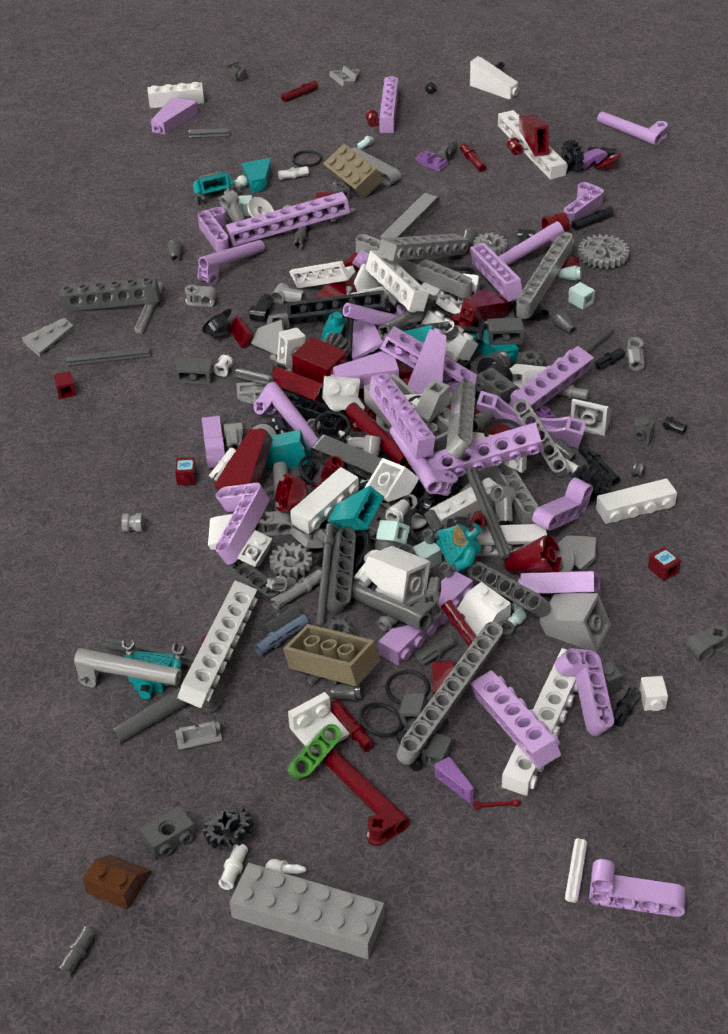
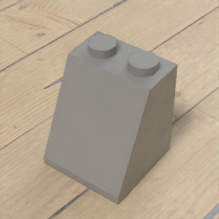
M555 593L549 602L551 605L550 612L545 617H540L539 620L545 635L597 652L611 626L599 594Z

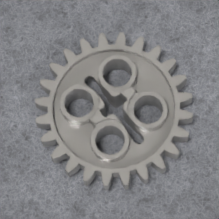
M599 234V237L593 235V238L587 237V240L583 239V242H580L578 245L580 260H583V263L588 262V266L594 265V268L599 266L600 269L603 267L608 269L610 266L615 268V265L620 267V264H625V261H628L630 250L627 243H624V240L619 241V237L613 238V235L610 237L607 234L605 236Z

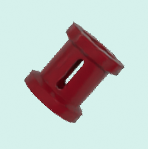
M373 109L366 112L365 117L370 127L379 125L377 112Z
M512 137L507 141V147L513 155H520L523 152V146L516 137Z

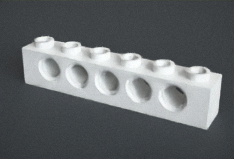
M370 250L365 268L370 272V275L375 277L377 282L381 283L393 297H396L399 303L403 304L408 311L413 313L424 311L429 292L395 261L379 256L378 251Z

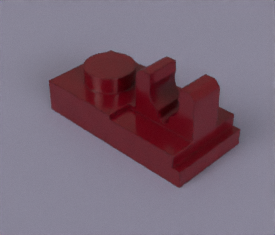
M235 316L230 332L241 348H247L253 334L242 318Z

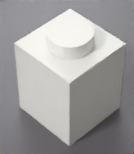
M663 676L642 677L639 691L641 692L644 711L666 709L668 694Z

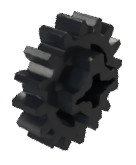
M572 139L563 143L564 147H561L563 150L561 154L562 159L567 163V169H570L571 172H577L583 169L582 165H584L583 160L585 158L583 151H581V146H578L579 143Z
M583 464L582 467L578 466L571 476L593 486L590 496L591 501L594 499L597 501V496L610 493L612 490L610 488L612 483L608 482L610 477H605L604 474L606 472H600L598 466L595 469L592 464L588 467Z
M234 805L230 810L228 807H225L221 812L217 810L216 816H209L210 822H205V829H203L208 845L211 844L213 849L219 846L220 850L223 851L225 846L232 849L235 844L240 846L242 839L248 840L247 834L253 833L252 827L254 823L249 811H245L244 807L237 809V806Z

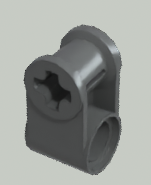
M720 625L712 626L705 631L692 635L687 640L686 646L699 661H703L725 649L728 631Z

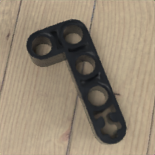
M296 394L286 395L306 422L310 419H316L321 413L332 411L325 403ZM345 410L339 411V412H341V413H343V414L346 415ZM330 414L319 420L322 434L327 436L333 434L339 437L338 432L344 431L346 428V420L339 415Z

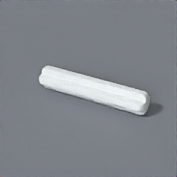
M577 838L574 842L565 899L568 902L576 903L578 901L587 841L585 839Z

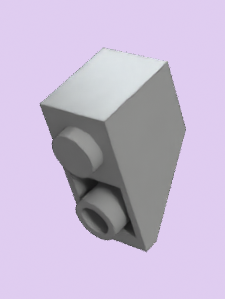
M434 380L424 389L415 409L422 420L428 423L431 422L450 404V386Z

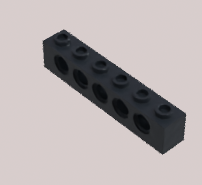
M385 290L287 302V318L294 325L327 321L330 314L334 312H340L343 315V307L346 303L390 313L389 296Z

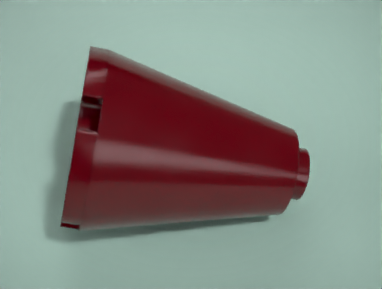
M544 535L511 552L510 557L504 560L505 569L511 574L560 572L562 557H558L557 551L560 550L559 545L553 536Z

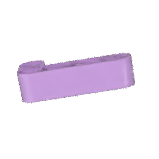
M588 182L578 184L577 199L564 208V212L569 218L570 226L572 221L589 215L603 204L604 190Z
M216 207L199 212V228L214 250L219 252L229 249L228 235L221 227L227 223L226 210L223 207Z
M220 416L202 417L208 469L215 468L219 463L218 460H221L225 455Z
M574 477L567 487L565 496L538 507L533 514L532 521L550 531L578 519L579 515L586 511L593 486Z
M568 649L555 661V668L561 675L575 676L586 729L592 736H600L614 724L601 659L592 650Z
M605 859L594 861L589 893L591 903L596 905L600 903L603 906L622 909L625 907V909L642 912L649 910V913L675 917L684 915L686 889L683 886L614 875L615 865L611 861Z

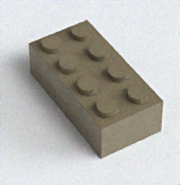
M345 144L323 163L334 178L339 182H345L346 186L361 199H364L384 180L377 168Z
M309 624L283 648L289 669L357 686L380 661L375 640Z

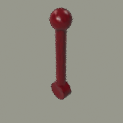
M514 798L512 801L488 803L475 801L473 808L480 810L484 807L508 805L519 807L521 801L518 798Z

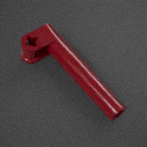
M357 403L349 404L345 411L346 414L367 435L381 438L380 449L394 463L412 471V467L395 440Z
M330 750L324 757L323 762L375 813L367 822L369 829L367 841L373 846H381L405 831L410 825V818L337 750Z

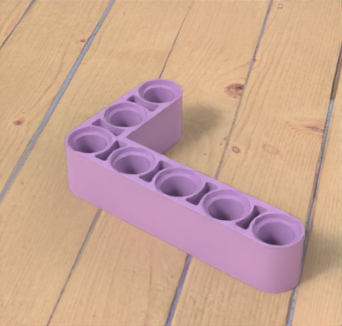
M259 483L228 486L216 493V498L225 511H234L215 546L219 556L228 565L238 560V555L251 537L269 503L270 498Z

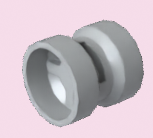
M130 513L122 514L123 532H130L131 530L143 532V513H136L133 516Z

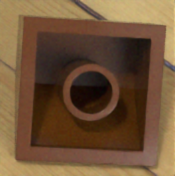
M107 855L94 860L84 875L83 882L87 894L128 910L152 871L114 855Z

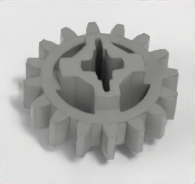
M480 234L479 237H475V240H473V246L485 243L499 256L507 250V239H504V236L499 237V234Z
M292 542L291 546L284 543L283 548L277 546V551L273 550L270 556V568L274 570V574L279 573L280 576H287V578L294 576L297 579L299 574L305 576V571H310V566L313 565L312 553L308 552V548L302 549V544L295 546L294 542Z

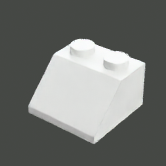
M573 399L571 417L586 421L585 432L605 436L610 424L612 410L608 406Z
M382 458L366 487L372 486L384 496V501L389 502L409 495L419 477L406 467Z
M482 582L466 593L457 608L461 614L465 615L466 622L476 635L480 633L488 622L508 621L511 615V603Z

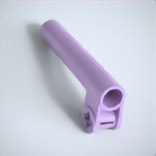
M603 111L597 117L599 123L655 146L667 138L666 128L668 124L665 121H658L648 129Z
M555 222L498 257L508 266L545 244L550 248L558 235L564 232L563 227L559 222Z
M258 240L200 257L198 260L197 278L201 281H206L209 286H213L219 278V266L263 252L265 250L264 243Z
M346 303L343 307V315L380 326L408 310L402 305H397L395 314Z
M271 382L267 384L254 403V411L259 415L264 413L273 415L278 410L294 431L301 429L306 443L311 450V447L319 438L277 383Z
M391 427V436L415 474L419 477L426 491L429 494L450 495L453 483H456L458 480L457 475L448 470L432 469L425 457L415 459L395 429Z

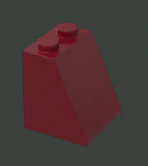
M312 336L292 354V372L324 383V376L332 375L333 367L347 363V352Z

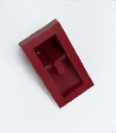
M453 660L432 661L433 695L453 670Z

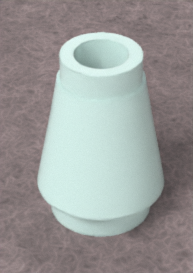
M577 265L562 268L558 272V279L577 281L582 278V269L577 267Z

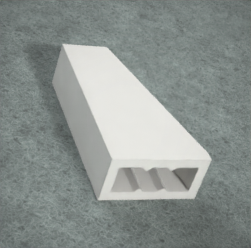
M479 56L470 61V86L507 99L517 96L519 89L516 80Z

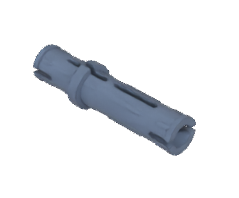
M301 614L277 631L268 633L266 638L254 644L255 652L262 656L273 647H279L281 642L309 624V620L304 614Z

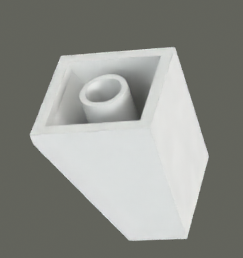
M390 546L368 555L365 574L387 596L411 605L418 602L424 596L427 589L430 561Z

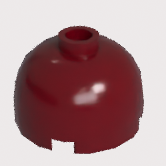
M284 474L283 477L285 478L283 481L279 480L275 492V502H278L279 505L276 509L280 512L291 513L290 511L310 493L308 492L306 482L300 477Z

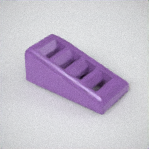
M448 757L436 763L435 777L467 802H473L474 787L454 761Z

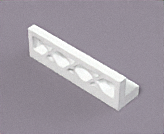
M343 261L292 269L290 271L297 288L346 281L355 273L354 267H345Z

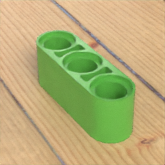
M327 724L321 728L288 766L289 775L293 779L299 780L311 774L340 740V728L335 724ZM326 730L331 732L333 736L332 741L325 737ZM311 747L317 748L319 752L318 757L311 754ZM297 763H301L304 766V773L297 771Z

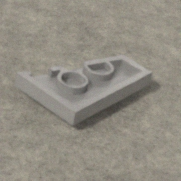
M63 318L22 337L24 344L41 357L47 349L54 347L58 340H62L74 330V326L67 319Z

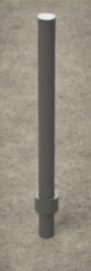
M330 523L326 525V532L322 542L324 552L316 626L322 628L325 621L331 551L335 541L333 537L334 525Z

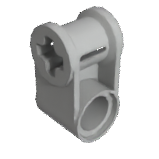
M189 285L185 287V293L187 294L186 304L189 306L212 307L217 291L211 286Z

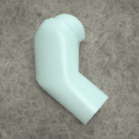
M366 136L364 140L357 144V147L362 150L366 146L372 145L374 143L373 137Z
M513 603L511 607L514 613L508 618V621L516 627L518 624L521 625L527 616L523 608Z

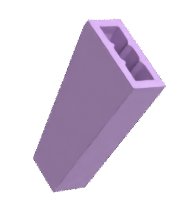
M172 97L151 120L152 132L167 134L197 115V101Z
M355 319L352 343L353 360L383 351L380 349L383 340L375 324Z
M436 328L433 330L429 329L408 386L416 394H422L424 389L434 380L440 382L443 380L446 335L443 334V331Z
M381 351L333 367V374L330 376L359 378V389H362L365 385L370 384L371 376L385 373L391 375L394 373L399 377V369L395 357L385 351Z
M594 571L521 573V578L518 579V583L539 595H554L555 593L601 594L600 574Z

